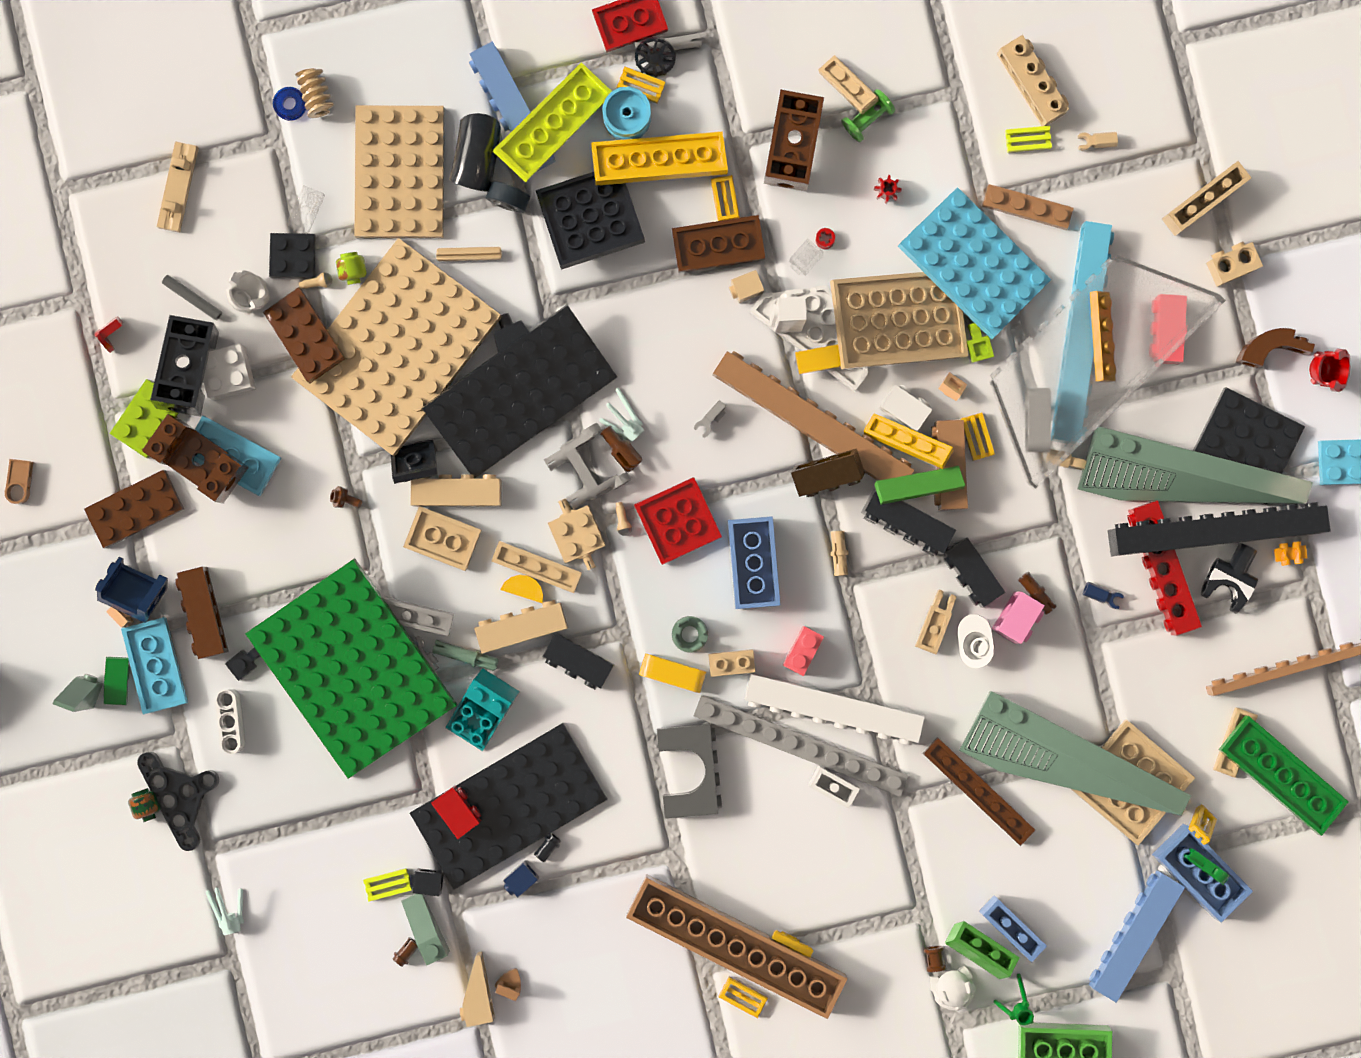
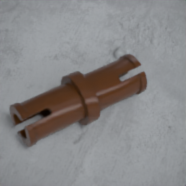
M1030 572L1023 574V578L1020 577L1018 582L1026 589L1031 598L1044 605L1042 610L1045 615L1052 612V608L1055 609L1057 605L1044 592L1046 589L1043 586L1040 587Z

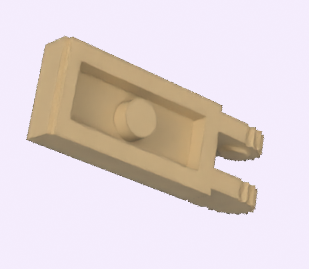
M942 590L937 591L915 644V647L933 654L938 652L956 600V596L951 594L948 598L946 609L938 608L943 597Z

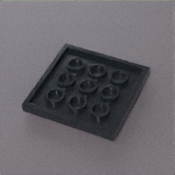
M591 172L535 190L561 270L645 243V238L626 183L596 185L595 174Z
M1225 387L1193 451L1282 474L1305 426Z

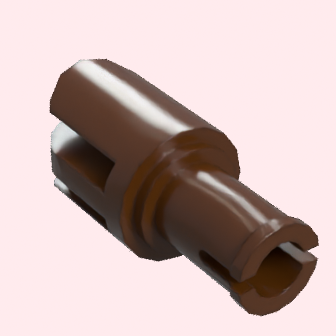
M611 425L600 433L612 448L611 455L625 472H632L641 463L642 457L628 440L622 441Z

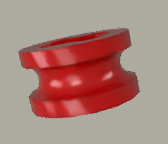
M829 228L820 229L816 233L815 241L817 246L825 250L831 248L835 242L833 230ZM825 233L826 236H831L829 243L826 244L825 241L819 240V238H822L821 234Z

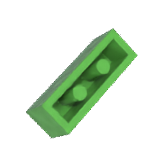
M965 921L954 924L945 941L946 945L998 979L1010 977L1020 958Z

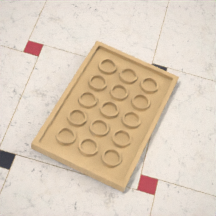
M356 105L354 236L356 238H443L444 106Z
M924 272L834 279L830 281L841 370L964 358L968 356L963 311Z

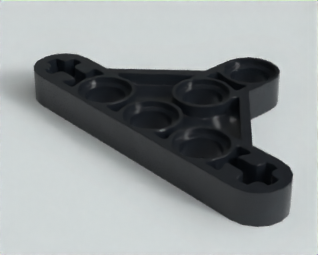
M154 752L142 753L137 760L138 768L150 791L156 793L158 803L161 806L160 810L179 847L184 851L196 849L201 839L194 825L204 794L213 790L219 784L218 774L213 770H207L196 776L164 767L159 756ZM146 756L148 759H153V762L151 763L153 770L157 768L159 769L158 772L152 773L150 776L148 772L152 771L151 767L149 765H144V762L146 761ZM206 774H210L214 778V783L211 787L203 784L202 780ZM156 775L164 778V785L161 788H157L153 784V779ZM185 785H191L194 788L192 797H187L183 794ZM166 795H171L175 800L171 808L166 807L163 803ZM176 815L184 817L185 823L182 827L175 826L173 819ZM189 827L190 830L186 831V834L188 837L194 838V841L192 842L193 846H191L190 844H185L184 841L187 839L185 833H182L180 835L179 831H182Z

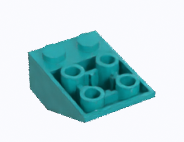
M482 668L473 679L445 728L483 751L520 691Z

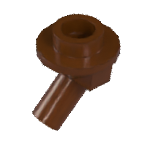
M337 486L331 491L330 502H332L335 508H343L345 503L360 508L362 505V500L348 495L346 488Z

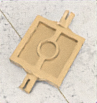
M567 498L558 501L563 514L559 518L548 522V525L564 562L568 563L575 559H583L587 570L595 568L596 566L591 555L596 550L606 546L589 505L578 510H571Z

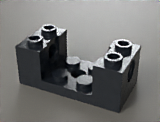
M169 315L150 398L156 409L201 417L205 394L201 389L209 352L216 349L219 335L213 322ZM179 358H188L189 364L183 368L178 367L177 361Z

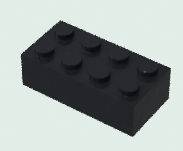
M876 488L873 489L861 511L865 515L863 519L874 525L877 523L884 525L883 530L892 535L901 534L904 536L903 541L913 546L917 544L923 546L922 551L931 556L944 554L956 532V529L904 501L880 504Z

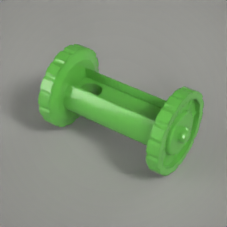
M878 89L873 93L878 97L879 101L863 115L859 113L852 120L847 117L841 120L843 127L857 142L864 140L861 132L885 111L890 115L895 112L892 102ZM879 105L881 109L876 111L874 107Z

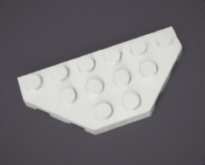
M825 285L776 293H763L749 311L770 328V314L773 304L777 302V298H782V294L788 293L795 294V297H805L807 320L802 331L777 334L800 351L838 344L832 293ZM841 367L826 370L854 392L868 375V367L842 370Z

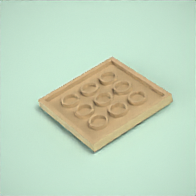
M1126 719L1101 747L1182 791H1185L1195 779L1193 775ZM1071 789L1137 846L1166 813Z

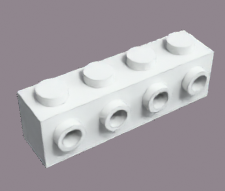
M793 293L782 294V298H777L776 304H773L770 314V328L774 327L775 333L801 332L807 320L805 297H795Z

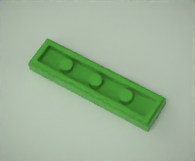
M959 466L879 480L874 484L880 504L961 490L965 487Z

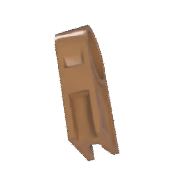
M9 459L4 492L6 499L10 503L23 504L29 499L34 462ZM16 485H20L24 490V496L19 501H14L10 494L11 489Z

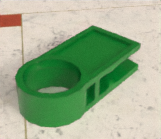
M1190 848L1189 851L1191 853L1184 857L1224 885L1230 875L1199 852Z

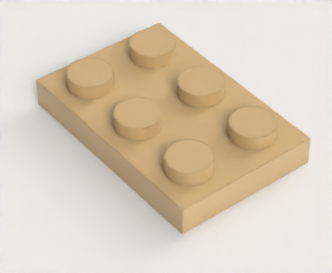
M419 506L403 547L466 571L482 530Z

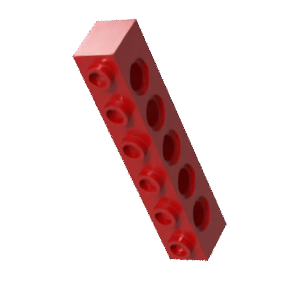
M1158 501L1129 509V515H1127L1131 527L1136 526V522L1150 520L1151 524H1158L1157 520L1164 519ZM1159 551L1157 554L1153 552L1143 553L1142 563L1151 575L1149 583L1152 590H1156L1158 596L1156 603L1159 610L1164 613L1165 620L1163 622L1166 631L1170 632L1171 635L1177 636L1201 628L1202 626L1176 551ZM1161 563L1167 566V572L1164 575H1161L1158 571V566ZM1168 584H1172L1174 587V593L1171 596L1167 595L1165 591ZM1175 605H1179L1182 610L1178 617L1173 614Z

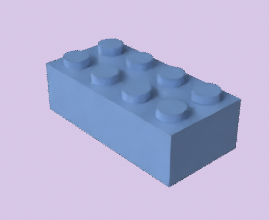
M773 516L728 520L735 609L780 606Z
M1182 824L1152 855L1214 919L1222 923L1253 891L1208 844L1203 845L1201 843V837L1198 839L1195 837V831L1191 832L1188 829V825ZM1190 848L1199 852L1230 875L1224 885L1184 857L1191 853L1189 851Z

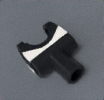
M1239 543L1229 563L1216 558L1205 577L1201 596L1207 599L1219 586L1225 585L1232 593L1230 611L1237 614L1247 603L1258 583V578L1247 573L1258 551L1246 544Z

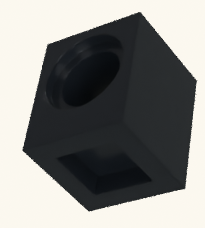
M418 868L415 874H411L410 887H413L412 893L439 897L442 894L444 872Z

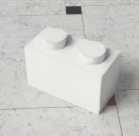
M895 385L879 409L903 426L917 432L932 411L928 407L930 404L921 397L916 399L910 395L911 391L907 387Z
M818 765L808 784L812 789L847 808H850L860 790L858 786Z

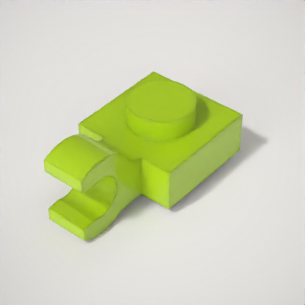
M975 323L969 324L968 330L972 340L967 341V347L971 362L994 357L989 336L982 337L980 328Z

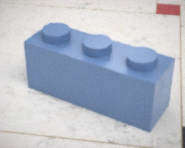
M995 895L979 910L1031 962L1047 947Z

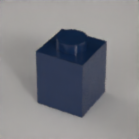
M524 861L504 878V888L511 896L515 894L518 898L539 879V876Z

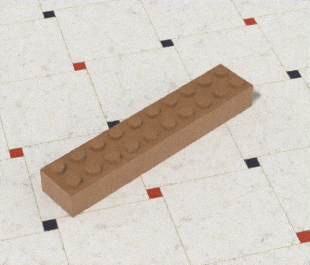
M646 874L626 915L627 919L826 1019L829 1018L848 979L845 973L772 939L771 936L648 874Z

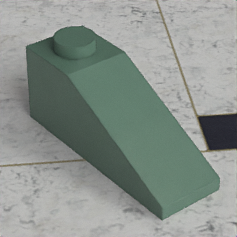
M90 674L77 676L54 699L53 705L72 712L93 709L103 683L98 682V678Z
M414 894L402 900L401 902L413 936L426 966L446 957L450 950L424 895Z

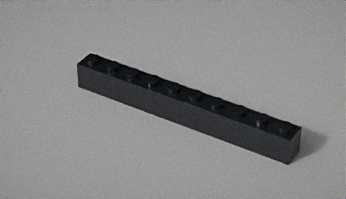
M1318 502L1304 504L1305 508H1298L1297 504L1284 506V510L1277 511L1276 507L1263 508L1261 513H1256L1255 509L1242 510V515H1235V512L1231 511L1223 512L1221 517L1215 518L1213 514L1200 515V519L1193 520L1192 516L1179 517L1178 522H1171V518L1159 519L1157 520L1158 524L1151 525L1150 520L1136 522V526L1129 527L1128 523L1115 524V529L1107 530L1110 554L1113 557L1331 532L1327 505L1319 506Z

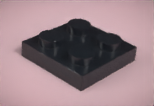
M270 233L269 277L315 278L316 235L305 233Z
M433 440L402 446L395 457L390 454L394 484L438 475L436 449Z

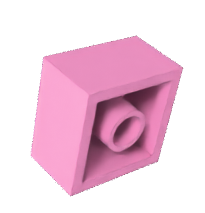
M1013 592L991 630L1013 643L1022 644L1023 641L1027 642L1033 631L1030 629L1034 622L1038 623L1044 615V611H1042L1044 605L1023 592Z

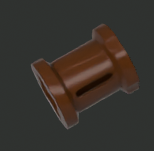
M943 946L924 948V953L927 954V972L946 970L942 956Z

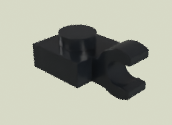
M255 647L248 654L245 650H241L227 661L225 665L235 678L240 681L257 668L254 661L260 657V654Z

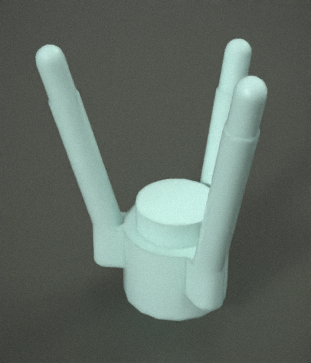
M616 388V392L633 421L631 419L627 421L610 403H607V407L624 424L622 427L623 431L603 418H600L599 421L607 427L611 425L613 430L625 441L629 439L633 442L644 431L641 427L643 423L637 418L620 388Z
M215 888L221 910L220 914L211 892L207 890L206 895L217 917L219 927L222 928L223 935L240 931V924L244 923L242 916L243 890L241 888L238 890L237 916H235V913L227 914L219 888Z

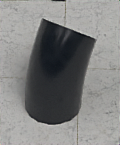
M474 113L466 115L460 120L450 181L469 189L488 192L497 155L493 151L500 141L501 125L497 119L487 114Z

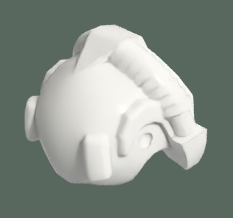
M239 270L238 272L235 271L228 282L230 287L225 290L229 305L234 310L250 315L253 311L261 309L269 302L270 293L266 282L259 275L256 276L247 270Z
M965 966L959 968L958 971L944 973L940 979L938 976H930V989L934 993L935 1001L943 1008L959 1011L965 1009L971 1003L975 994V986L972 981L973 977Z

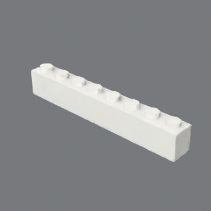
M751 673L744 700L749 701L748 705L761 708V705L770 706V711L781 714L783 710L792 712L791 716L804 719V716L807 715L813 717L814 722L826 724L827 720L835 722L834 726L842 729L852 726L856 727V732L869 735V731L878 733L877 737L890 740L891 736L900 738L899 742L907 745H912L913 742L919 743L925 718L922 715Z

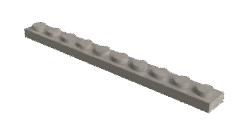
M702 695L693 715L709 723L900 797L908 778L906 774Z

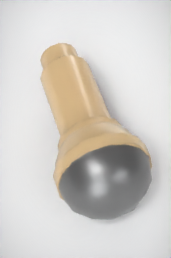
M323 272L316 278L299 282V287L301 289L316 286L327 288L331 286L333 279L329 273Z
M622 502L616 503L619 521L617 531L620 535L627 536L631 533L632 526L627 521Z

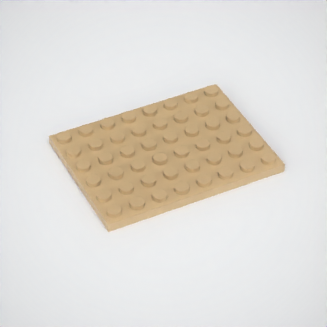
M398 238L327 329L346 359L310 384L305 380L298 368L291 378L395 457L425 418L426 413L423 411L422 406L449 387L499 322L502 315Z

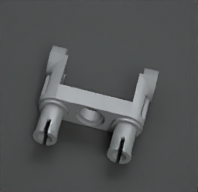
M598 423L587 427L580 435L561 445V450L544 459L550 471H553V469L567 461L571 462L584 483L582 489L566 497L569 503L577 499L570 504L573 509L589 499L591 501L596 500L612 489H617L631 480L629 474L625 472L597 485L577 452V448L594 439V436L602 431Z

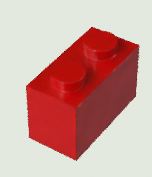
M454 785L431 804L455 837L459 839L481 822L479 818L481 813L475 805L470 806L467 802L468 796L461 787L457 788Z

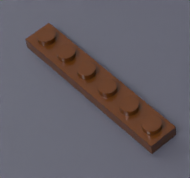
M938 737L922 753L1018 845L1021 846L1034 833L1035 829Z

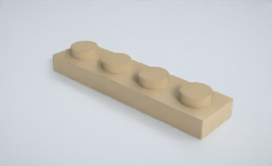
M499 541L491 560L494 563L575 593L582 572Z

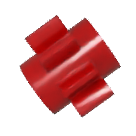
M888 175L886 180L879 178L878 183L880 186L874 187V190L879 193L876 199H885V204L891 198L896 201L898 198L895 193L902 191V188L897 187L899 179L894 181L890 175ZM889 186L892 187L891 192H890V191H887V192L885 193V192L883 191L885 187H886V188H888Z

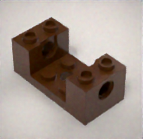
M780 89L763 184L807 192L824 97ZM796 132L800 135L801 140L798 143H791L788 135Z
M170 414L166 415L142 449L144 453L158 463L168 465L198 486L197 490L208 498L223 504L249 468L187 423ZM197 454H202L205 458L201 466H196L194 463V457Z

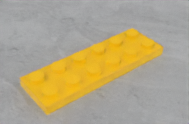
M723 131L591 142L596 185L728 174Z

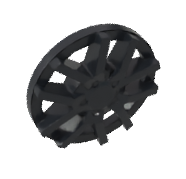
M650 37L644 39L635 50L636 66L641 70V73L658 78L661 75L665 76L675 65L676 53L674 47L663 38ZM654 42L653 48L650 47L647 43ZM658 42L663 43L661 49L657 48ZM642 46L648 51L647 53L641 50ZM666 46L671 52H664ZM638 54L641 55L643 58L639 60ZM664 57H672V60L664 59ZM645 62H648V64L645 67L641 65ZM656 66H660L662 71L657 72Z

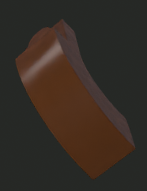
M1272 329L1251 339L1242 348L1235 363L1257 369L1263 366L1266 356L1273 349H1285L1308 355L1313 353L1315 344L1309 343V339L1296 336L1294 338L1296 329Z

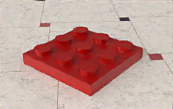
M694 477L634 504L662 565L722 537Z

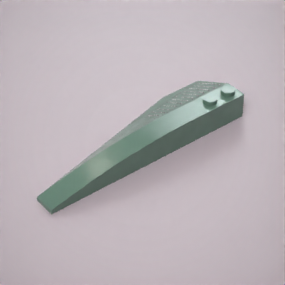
M1095 425L1086 456L1085 469L1082 470L1077 489L1120 501L1307 503L1313 482Z
M989 691L959 751L1000 772L1182 816L1191 798V795L992 691Z

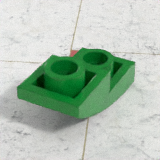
M106 657L104 704L127 705L129 658Z

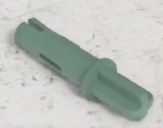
M436 640L435 646H433V654L472 664V667L478 666L495 671L498 666L497 658L481 654L479 650L475 652Z

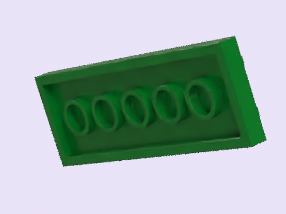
M1245 715L1218 749L1319 836L1325 833L1349 802L1250 716Z

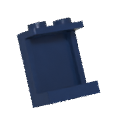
M119 556L116 562H112L109 565L104 580L100 579L96 585L97 601L146 623L168 589V578L159 575L157 579L125 565L124 558Z

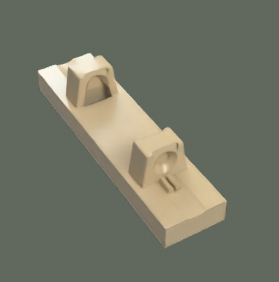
M175 141L156 226L160 229L179 233L181 231L199 149L196 145ZM177 166H178V167L183 168L184 170H179V169H176V168H177Z

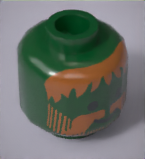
M148 788L132 793V797L128 800V805L133 818L137 820L142 819L143 823L155 819V813H158L161 807L156 793L149 791Z

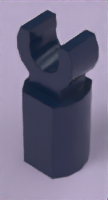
M1089 581L1086 583L1082 595L1104 604L1107 602L1108 606L1112 609L1120 608L1113 603L1115 597L1124 598L1121 593H1109V589Z

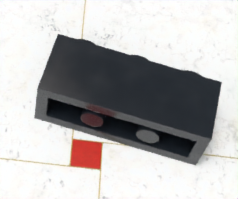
M968 537L945 551V558L943 559L950 570L954 568L958 574L956 577L962 588L967 587L971 593L968 596L975 606L979 605L984 608L1006 593Z
M558 633L554 634L542 656L546 658L545 663L556 669L559 665L566 669L564 672L566 675L574 679L579 676L585 680L584 684L594 690L597 687L602 688L615 665Z

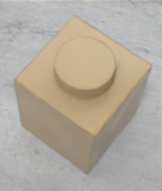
M756 270L731 279L732 286L729 287L732 298H737L739 303L764 293V288Z

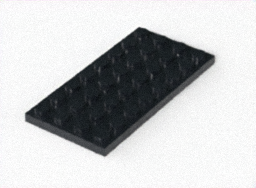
M565 305L422 406V409L470 475H474L475 479L615 380L617 375L570 307Z
M561 723L456 785L457 788L461 787L468 796L466 800L470 806L475 805L481 813L479 817L481 822L459 839L455 837L431 804L442 794L411 811L409 814L453 890L605 802L608 798L564 723Z

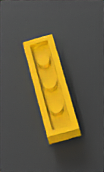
M875 413L863 431L865 435L941 469L944 468L953 452V447Z

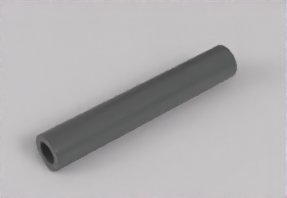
M169 275L163 278V285L216 321L221 317L222 311Z

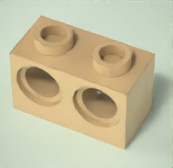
M1243 241L1232 246V251L1228 253L1222 250L1211 255L1212 260L1206 264L1216 287L1263 267L1253 242L1245 245ZM1240 253L1247 256V263H1243L1240 260ZM1220 262H1224L1227 265V272H1223L1220 269Z
M752 649L708 654L711 677L755 672Z

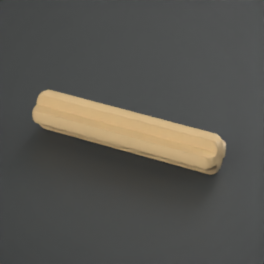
M501 247L438 248L436 257L437 261L500 260L502 250Z

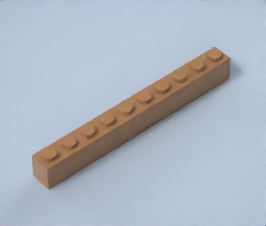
M727 351L714 370L712 376L831 452L838 454L857 448L865 473L875 480L879 481L912 475L914 469L910 468L912 465L910 462L903 458L896 459L892 456L893 452L884 446H881V448L873 444L874 440L865 434L860 436L855 433L856 428L846 422L841 424L836 420L837 416L828 410L822 412L817 408L818 404L807 398L805 401L800 398V393L790 386L786 389L780 385L781 381L770 374L767 377L761 373L763 369L756 364L751 363L749 365L742 361L744 357L739 353Z

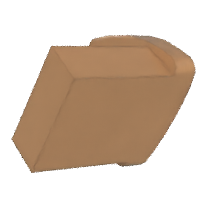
M517 968L507 971L496 981L495 993L513 1001L517 1000L521 991V979Z

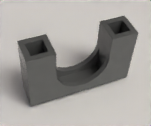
M710 723L657 728L659 752L689 750L696 753L702 759L705 766L703 781L697 788L689 792L663 794L665 819L718 814V808H722L721 794H716V786H720L719 772H714V764L718 763L717 750H712V742L716 741L715 728H710Z

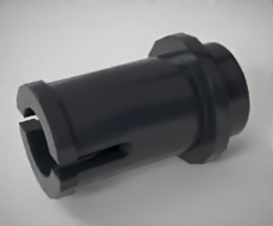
M553 833L545 836L546 840L534 853L542 862H546L555 848L560 847L559 843L561 840Z

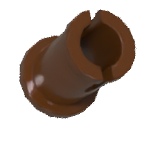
M408 937V940L400 950L394 952L393 961L401 967L405 964L408 965L409 958L418 948L416 941Z

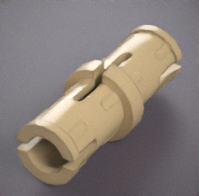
M845 531L830 532L834 576L848 575L846 557L848 550H846Z

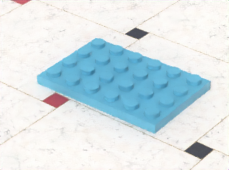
M958 187L898 245L991 339L1051 281Z

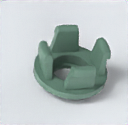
M686 616L674 624L672 640L681 651L688 653L696 652L706 644L708 630L705 623L699 618ZM693 626L696 628L698 637L694 642H686L682 638V631L685 627Z

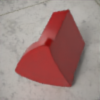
M118 316L94 333V336L109 353L114 351L115 348L107 337L123 325V321Z

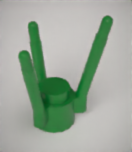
M1018 973L1017 981L1022 1003H1017L1013 1011H1010L998 1000L995 999L993 1002L1011 1020L1016 1019L1020 1025L1026 1026L1034 1023V1014L1027 1000L1021 974Z

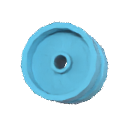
M629 86L619 87L606 97L602 109L604 125L608 133L618 140L643 137L649 130L651 123V108L646 95L639 89ZM629 112V116H625L624 113Z

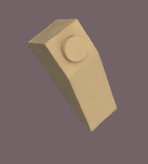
M478 952L475 957L462 1004L463 1007L460 1008L461 1020L466 1022V1027L490 1023L495 1018L483 952Z

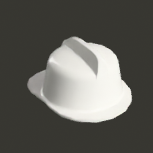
M973 614L966 616L958 627L961 658L966 665L972 668H981L991 661L994 654L995 644L992 630L984 617Z

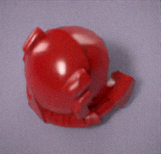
M1337 348L1335 352L1325 351L1323 353L1317 351L1314 353V358L1309 367L1312 378L1310 380L1313 385L1320 384V386L1330 387V390L1333 392L1342 391L1350 377L1349 352L1346 349Z

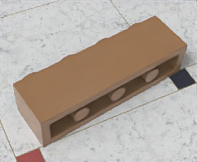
M964 420L936 421L934 426H931V438L953 447V452L944 468L959 466L965 487L961 490L934 494V504L938 506V511L968 509Z

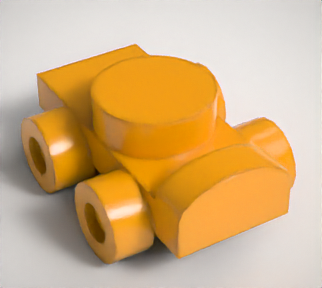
M1301 541L1292 542V547H1288V543H1281L1279 548L1274 549L1275 562L1281 561L1282 566L1291 565L1290 560H1294L1295 564L1304 563L1303 559L1307 558L1306 545H1301Z

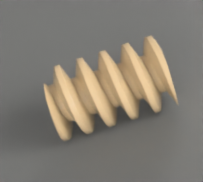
M310 68L295 74L296 77H299L297 83L301 86L300 92L304 94L302 99L306 102L305 108L308 110L307 115L309 118L325 116L329 113L328 109L333 107L332 102H326V100L331 98V95L323 93L329 89L328 86H321L326 79L325 77H318V75L323 73L322 69Z

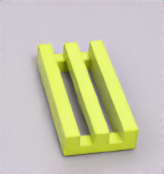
M1050 126L1005 130L1007 153L1052 148ZM1042 132L1045 133V135L1013 137V138H1011V136H1010V135L1042 133ZM1045 140V144L1011 146V143Z
M407 868L363 880L368 895V902L412 890ZM404 874L402 879L372 887L370 885L371 882ZM406 883L405 887L375 895L372 893V891Z

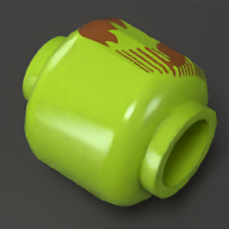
M358 252L340 254V258L336 260L338 278L342 281H347L348 285L361 283L360 278H364L367 275L364 257L358 255Z

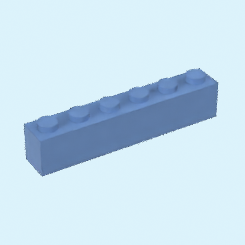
M492 41L469 53L472 59L469 64L474 74L479 72L482 78L479 83L484 93L489 91L492 97L489 102L495 112H500L502 119L499 121L505 132L509 130L511 133L531 112ZM554 155L538 171L555 163Z
M1159 871L1149 876L1146 882L1148 886L1144 893L1141 892L1137 896L1135 908L1125 916L1123 928L1121 931H1117L1112 939L1113 945L1110 950H1106L1101 957L1102 963L1098 970L1095 969L1090 975L1089 981L1091 982L1089 985L1115 1003L1119 1000L1185 889L1184 886Z

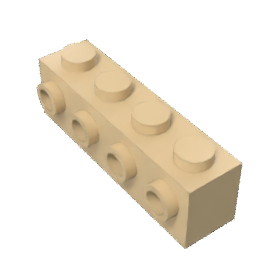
M1022 34L1001 47L997 56L1041 126H1047L1067 113L1069 103L1066 97L1058 92L1055 79L1046 73L1043 60L1040 57H1036L1031 41L1025 39Z

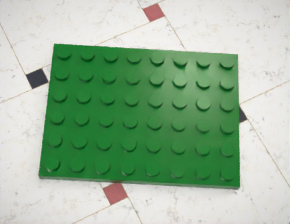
M355 558L245 633L347 779L458 705Z

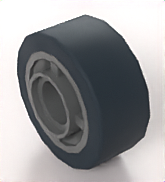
M492 181L486 199L503 209L524 213L530 200V195L515 186Z

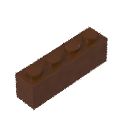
M202 566L178 572V578L175 579L178 591L182 593L181 607L183 612L187 613L188 621L186 622L188 633L192 634L194 643L191 644L193 654L198 659H204L229 652L208 567Z

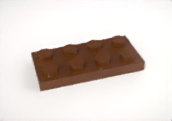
M759 215L672 228L678 273L765 260Z
M296 288L263 312L309 384L346 359L301 288Z
M161 470L84 508L102 548L114 545L184 510L166 470Z

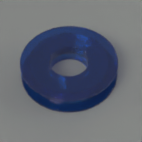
M284 87L278 90L273 98L274 111L280 118L287 121L299 119L306 111V102L302 99L303 94L294 87ZM288 98H293L296 102L292 109L284 108V102Z

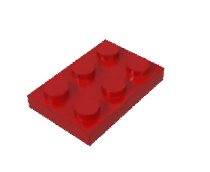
M617 0L592 9L606 53L668 31L658 0Z

